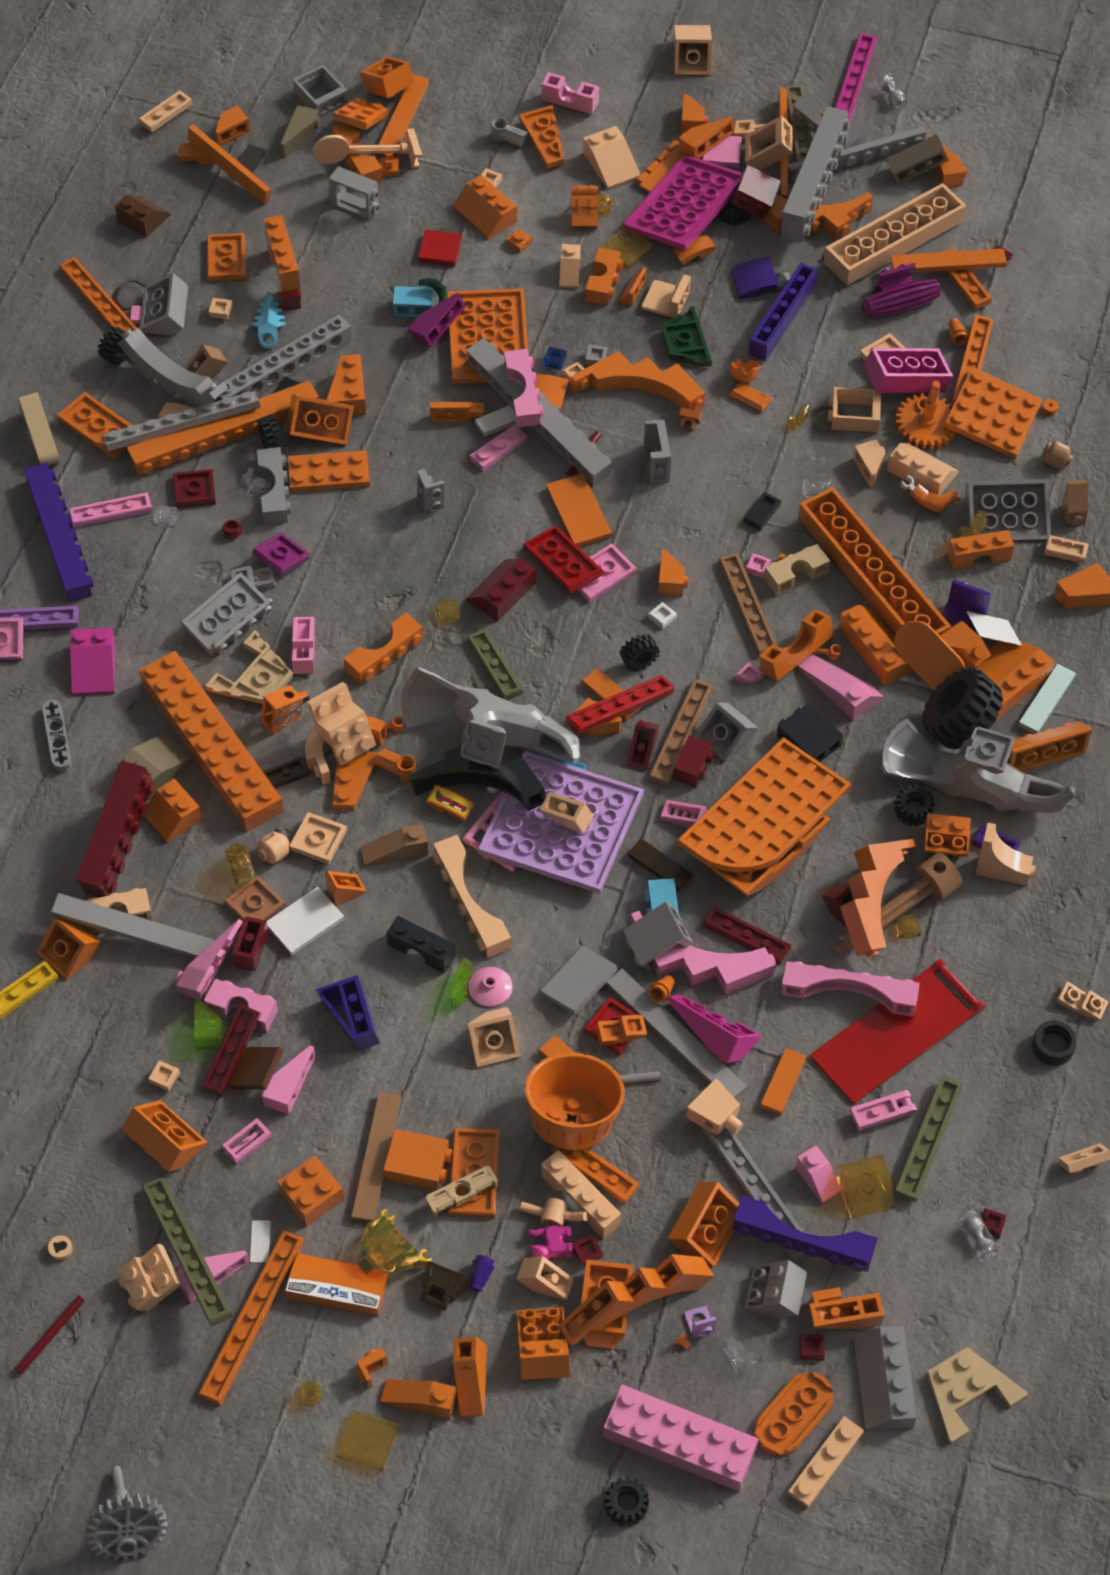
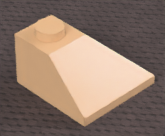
M507 1007L485 1012L468 1023L477 1067L520 1057L513 1017Z

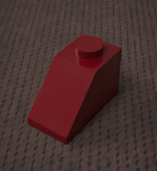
M642 720L637 722L627 765L648 770L656 746L660 725Z
M835 883L821 896L830 913L847 928L840 906L854 899L849 885Z

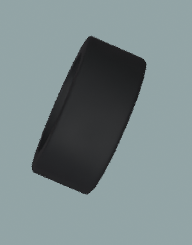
M1056 1020L1046 1021L1035 1031L1032 1042L1033 1052L1045 1064L1053 1066L1063 1065L1074 1055L1077 1044L1076 1034L1064 1022ZM1049 1033L1059 1034L1067 1041V1049L1060 1053L1050 1052L1042 1045V1037Z

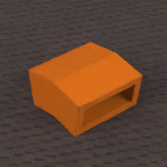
M367 717L376 745L381 747L387 738L386 722L375 717Z

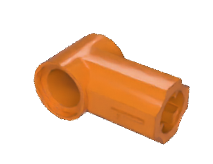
M380 749L377 754L375 766L398 775L402 782H411L409 775L417 772L416 762L412 756H400L386 749Z

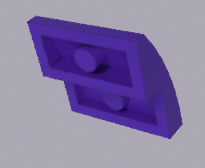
M770 256L749 260L731 268L739 298L758 297L759 291L777 290L778 283Z

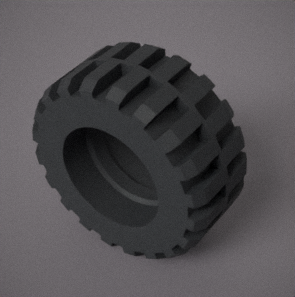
M973 667L961 668V671L957 670L953 672V675L947 676L944 682L936 687L937 689L934 693H931L929 701L924 706L922 722L925 730L948 749H960L963 741L971 738L975 728H991L993 721L997 719L998 712L1002 708V691L980 669Z

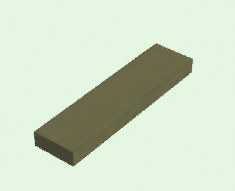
M483 629L467 636L468 643L501 697L509 700L523 694L521 685L487 630Z

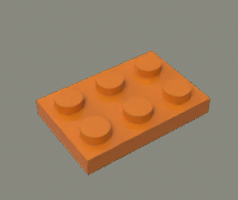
M356 98L333 113V120L367 130L388 116L389 109L383 107L382 104L369 103L363 98Z

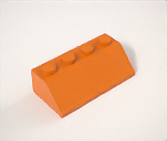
M856 605L840 614L838 628L884 686L914 671L898 654L894 643L895 635L873 608Z
M1078 721L1065 723L1053 729L1048 728L1033 735L1027 734L1022 738L1014 740L1007 763L1022 772L1084 754L1092 729L1090 726Z

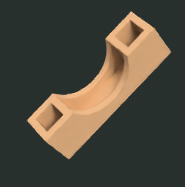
M559 1150L541 1164V1176L556 1192L562 1191L576 1203L582 1212L588 1213L587 1223L603 1240L621 1225V1213Z

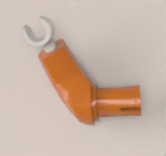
M910 475L905 477L910 485L905 484L903 481L900 483L903 489L910 490L909 495L917 503L935 513L943 512L945 506L960 500L959 496L956 497L959 494L955 489L939 496L928 492L919 484L914 486V479Z

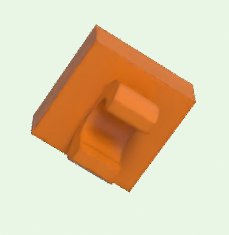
M385 153V158H380L383 176H398L399 158H393V153Z
M681 407L680 417L683 418L681 420V427L684 428L685 423L691 421V429L695 430L696 422L701 421V412Z

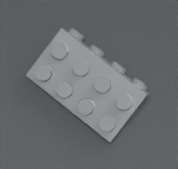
M240 572L182 620L180 625L212 657L217 652L221 654L228 647L227 643L231 640L236 641L243 634L242 631L246 627L248 629L253 627L260 615L266 616L272 610L273 600L271 598L266 599Z

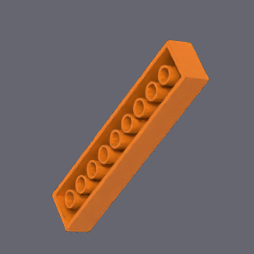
M834 487L800 503L798 519L895 635L898 629L909 621L925 622L939 635L951 628L947 620Z
M176 651L139 669L141 684L187 749L195 757L197 763L246 832L284 812L282 798Z

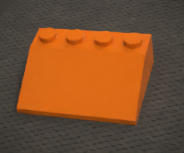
M999 641L988 650L991 656L974 667L980 669L1002 691V708L998 712L999 715L994 720L995 722L1048 679L1052 673L1055 660L1040 648L1020 641L1022 645Z

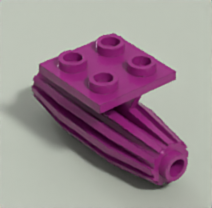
M904 263L891 270L890 268L884 269L879 273L872 288V292L876 294L864 299L861 305L862 312L870 318L894 315L921 307L941 296L939 283L935 279L912 281V273L916 267L915 263Z

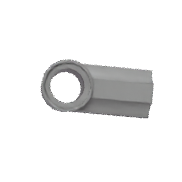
M502 117L492 120V140L495 142L507 141L523 147L528 132L508 125V121Z

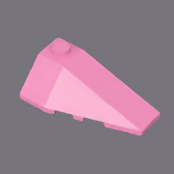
M813 654L797 665V668L852 721L884 699V696L870 683Z
M238 919L186 967L184 972L180 971L175 979L177 991L201 1002L243 925L242 920Z

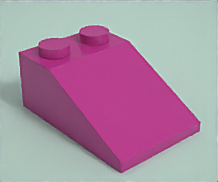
M113 628L71 630L72 696L114 694L115 638Z

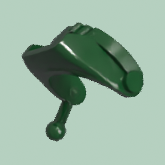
M433 278L419 280V286H428L434 289L439 297V303L448 298L446 284Z

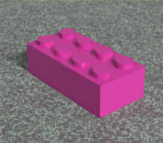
M872 348L863 364L877 393H929L934 381L940 382L939 393H944L953 378L939 348Z

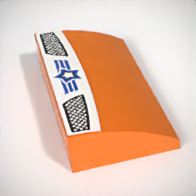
M298 1253L289 1275L285 1294L287 1299L379 1316L389 1272L384 1273L383 1270L373 1268L366 1274L360 1265Z

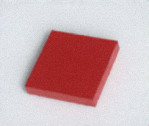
M425 229L418 262L456 266L462 234Z
M609 997L585 1026L584 1033L599 1042L596 1030L598 1021L619 1020L621 1016L637 1014ZM632 1041L604 1046L620 1056Z

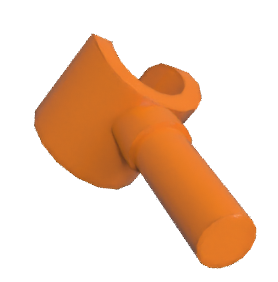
M834 644L830 649L818 648L813 653L825 654L831 660H837L840 656L841 646Z
M394 717L392 723L386 724V728L391 729L395 733H400L403 729L401 724L403 721L402 717Z

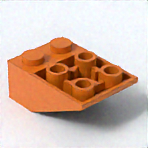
M564 1307L516 1310L521 1380L570 1377L568 1343L559 1326L565 1319Z

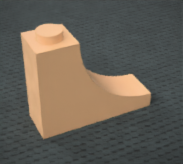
M987 823L975 874L1027 886L1028 879H1033L1036 866L1032 865L1033 857L1022 854L1007 846L999 838L996 832V824Z

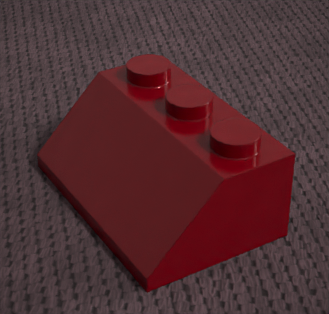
M521 558L504 560L466 598V601L499 621L536 583V567Z

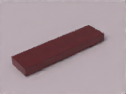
M715 906L703 922L704 927L751 951L765 947L768 954H772L779 965L782 964L791 949V944Z
M239 1004L204 1079L203 1088L224 1096L261 1016L259 1011Z

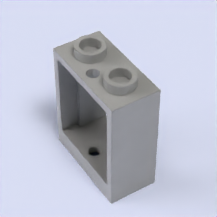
M324 65L293 79L294 93L308 108L317 109L319 118L348 104L347 89ZM324 83L332 92L315 100L307 90Z
M338 166L329 178L331 205L370 220L380 209L377 182ZM346 187L366 195V200L346 192Z

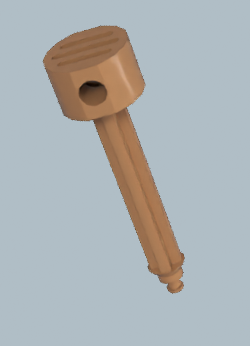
M936 853L916 868V875L919 881L881 908L882 929L928 895H931L937 901H942L962 886L963 881L958 869L944 854ZM849 932L845 933L844 938L840 941L841 945L835 947L836 952L842 954L844 950L854 949Z

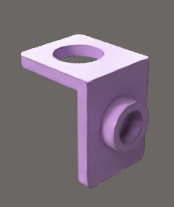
M706 1306L685 1312L684 1315L692 1338L707 1336L715 1332L716 1317H710ZM696 1314H701L705 1317L704 1320L692 1322V1317Z

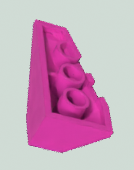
M682 995L669 996L668 998L669 1003L706 1047L724 1063L740 1061L762 1036L739 1022L735 1025L725 1021V1016L720 1013L706 1012L705 1006Z

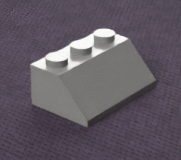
M174 273L144 287L139 327L142 333L170 336L184 329L188 285Z

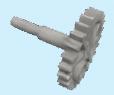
M114 1466L111 1468L114 1502L106 1499V1506L97 1505L98 1511H91L92 1518H87L85 1531L87 1543L90 1544L91 1550H96L97 1555L104 1553L105 1559L113 1555L114 1561L123 1556L124 1561H127L128 1556L131 1555L136 1559L139 1552L146 1555L147 1548L154 1550V1543H161V1536H166L165 1529L168 1528L166 1512L163 1511L162 1504L157 1505L156 1499L150 1501L149 1495L140 1499L139 1493L134 1498H130L128 1491L125 1489L122 1470L120 1466Z

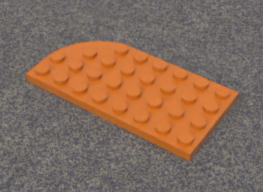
M783 737L678 839L677 845L702 863L719 870L751 872L769 867L779 861L850 790L851 783Z

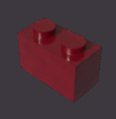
M689 735L675 764L673 780L697 788L700 780L704 781L706 777L707 764L711 765L715 755V752H712L713 743Z
M245 916L232 953L234 967L256 971L269 935L267 921Z

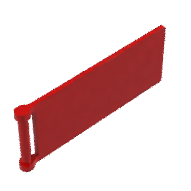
M941 958L912 980L920 983L915 1017L893 1014L880 1003L811 1053V1059L852 1104H856L970 1018L985 1009L986 1005L981 1000L978 1001L946 968V963ZM939 972L972 1008L968 1010L934 973Z

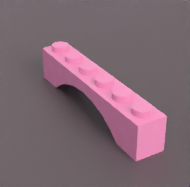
M787 961L782 982V995L805 999L813 994L824 991H853L875 999L893 1014L915 1017L920 983L908 979H892L889 976L880 977L865 972L856 973L845 969H831L822 965L812 966L797 961Z

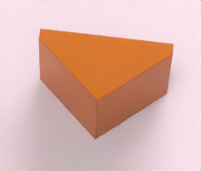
M332 871L325 873L327 891L336 906L366 892L357 874Z

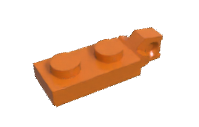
M430 402L431 422H469V419L484 416V403Z

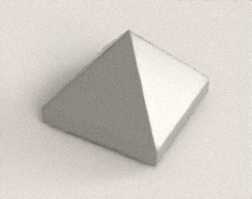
M789 272L775 274L778 283L777 290H782L790 279Z

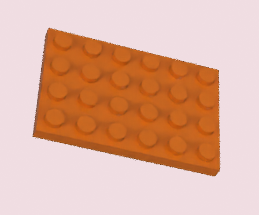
M524 288L448 291V298L458 293L466 305L449 326L453 385L488 383L466 362V350L483 338L489 343H493L501 355H504L506 351L528 349Z

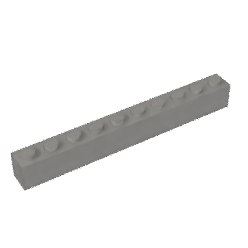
M485 338L466 350V362L513 407V400L520 397L525 389L518 382L507 379L504 355H501L494 344L489 343ZM540 392L538 405L542 404L543 416L540 417V425H533L532 427L571 465H574L580 474L583 473L586 480L592 486H595L611 474L612 462L607 455H603L594 442H590L583 431L578 430L568 417H564L560 413L559 408L555 404L552 405L547 400L545 394Z

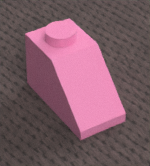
M817 1146L812 1147L797 1157L795 1169L822 1204L841 1193V1188L829 1161Z

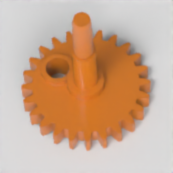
M939 381L932 383L928 397H925L923 393H921L919 398L915 394H913L912 399L907 397L906 402H901L900 407L897 408L895 416V427L898 428V434H903L902 440L908 438L909 444L914 442L915 447L922 445L923 450H925L926 446H929L931 450H933L934 445L939 449L942 444L947 446L948 441H953L954 435L957 434L944 427L951 412L952 403L945 404L946 398L941 401L938 400Z

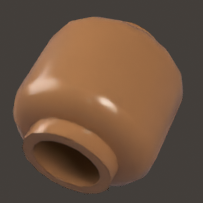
M1057 440L1052 443L1048 442L1041 455L1044 457L1043 461L1045 464L1058 470L1063 468L1064 465L1068 466L1073 458L1070 455L1071 448Z

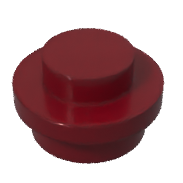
M227 520L222 526V534L228 539H235L242 533V527L236 520Z

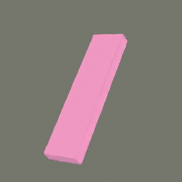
M147 492L69 508L73 528L150 513L152 512V507Z

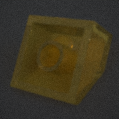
M883 1154L838 1166L836 1178L850 1218L895 1207L891 1177Z

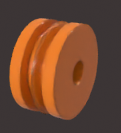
M1053 399L1045 400L1042 412L1047 416L1056 415L1059 407L1058 402Z

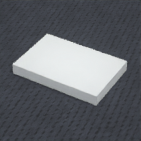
M316 887L269 919L267 926L274 937L293 956L345 919L344 915L321 889Z

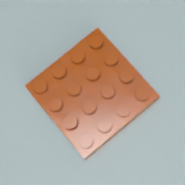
M971 367L944 427L1010 458L1016 459L1043 399Z

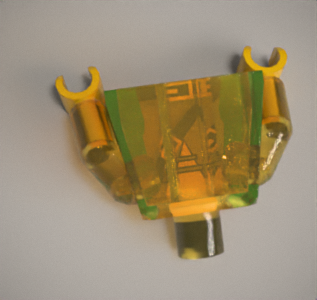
M382 1210L381 1216L366 1224L360 1246L368 1255L358 1263L366 1274L370 1273L377 1265L386 1274L418 1266L425 1268L426 1262L432 1260V1258H423L428 1253L425 1249L421 1250L419 1255H415L417 1253L416 1249L393 1225L395 1216L387 1217L388 1210Z

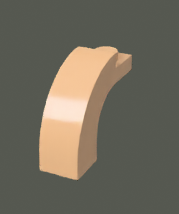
M314 726L305 744L306 762L308 769H313L316 778L320 777L322 785L331 783L330 771L324 758L331 745L319 736L316 726Z

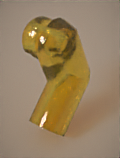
M807 404L802 405L797 417L790 416L788 425L799 428L807 419L811 410L810 406Z

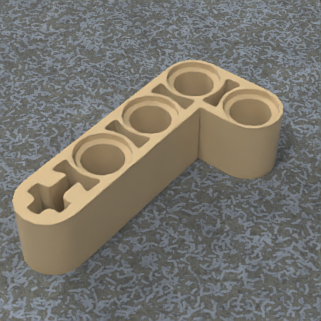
M38 392L18 397L24 422H26L39 464L48 463L49 466L60 463L58 451Z

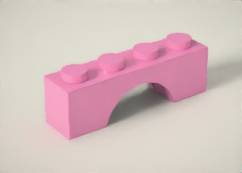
M528 349L504 352V365L507 379L518 382L525 389L520 397L513 400L516 427L540 425L543 407L542 404L538 405L540 392L539 388L535 389L537 377L536 372H532L531 369L534 368L533 357L529 356Z

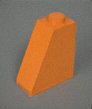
M1096 563L1058 581L1054 592L1055 598L1065 608L1110 606V577Z

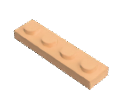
M844 1416L789 1489L788 1495L808 1509L863 1435L864 1430Z

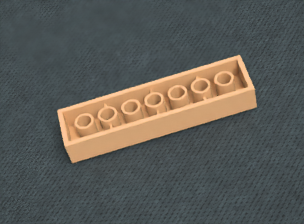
M942 183L825 247L824 264L848 286L890 263L891 255L906 254L962 223L965 218L967 205Z

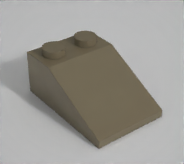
M164 733L131 748L117 761V766L119 767L122 760L146 767L155 784L152 795L148 796V799H150L157 789L171 781L195 757Z

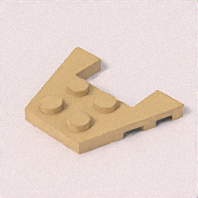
M254 630L243 644L244 648L258 655V657L235 682L216 673L205 685L207 691L263 704L264 695L284 688L293 678V672L278 655H275L268 643L264 642L260 638V634Z
M968 1347L928 1370L927 1373L950 1445L969 1433V1429L956 1412L993 1388L996 1389L1009 1409L1028 1396L1024 1389Z

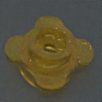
M599 194L598 211L603 212L606 216L610 215L611 207L615 205L614 199L604 194Z

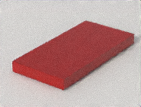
M556 525L523 544V549L570 594L603 575V570Z

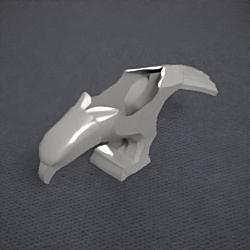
M420 667L412 671L410 678H408L403 688L401 710L406 728L451 720L464 727L461 756L463 758L480 764H486L496 769L499 767L504 748L530 749L557 759L569 760L571 764L577 763L580 759L579 738L571 730L549 716H545L534 705L514 704L493 695L487 689L467 688L452 684L437 674Z
M906 718L891 731L881 750V768L885 775L899 779L921 781L939 789L950 797L961 796L983 801L994 806L1000 812L1013 810L1041 813L1059 812L1075 796L1073 786L1063 787L1058 783L1025 774L1008 764L1007 761L1015 738L981 727L975 728L971 738L963 741L958 753H949L936 750L910 720Z

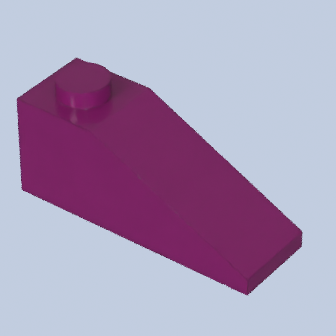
M456 293L421 313L412 322L408 330L414 341L432 348L466 307L460 294Z

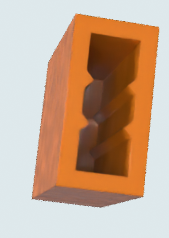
M395 1129L384 1166V1180L438 1190L440 1183H445L447 1170L444 1169L446 1162L450 1163L452 1157V1149H449V1140Z

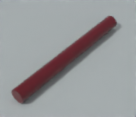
M77 1295L16 1366L15 1370L22 1375L85 1302L81 1296Z

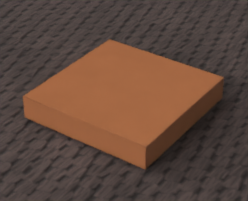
M258 875L224 900V904L243 922L245 916L268 921L286 907V902Z

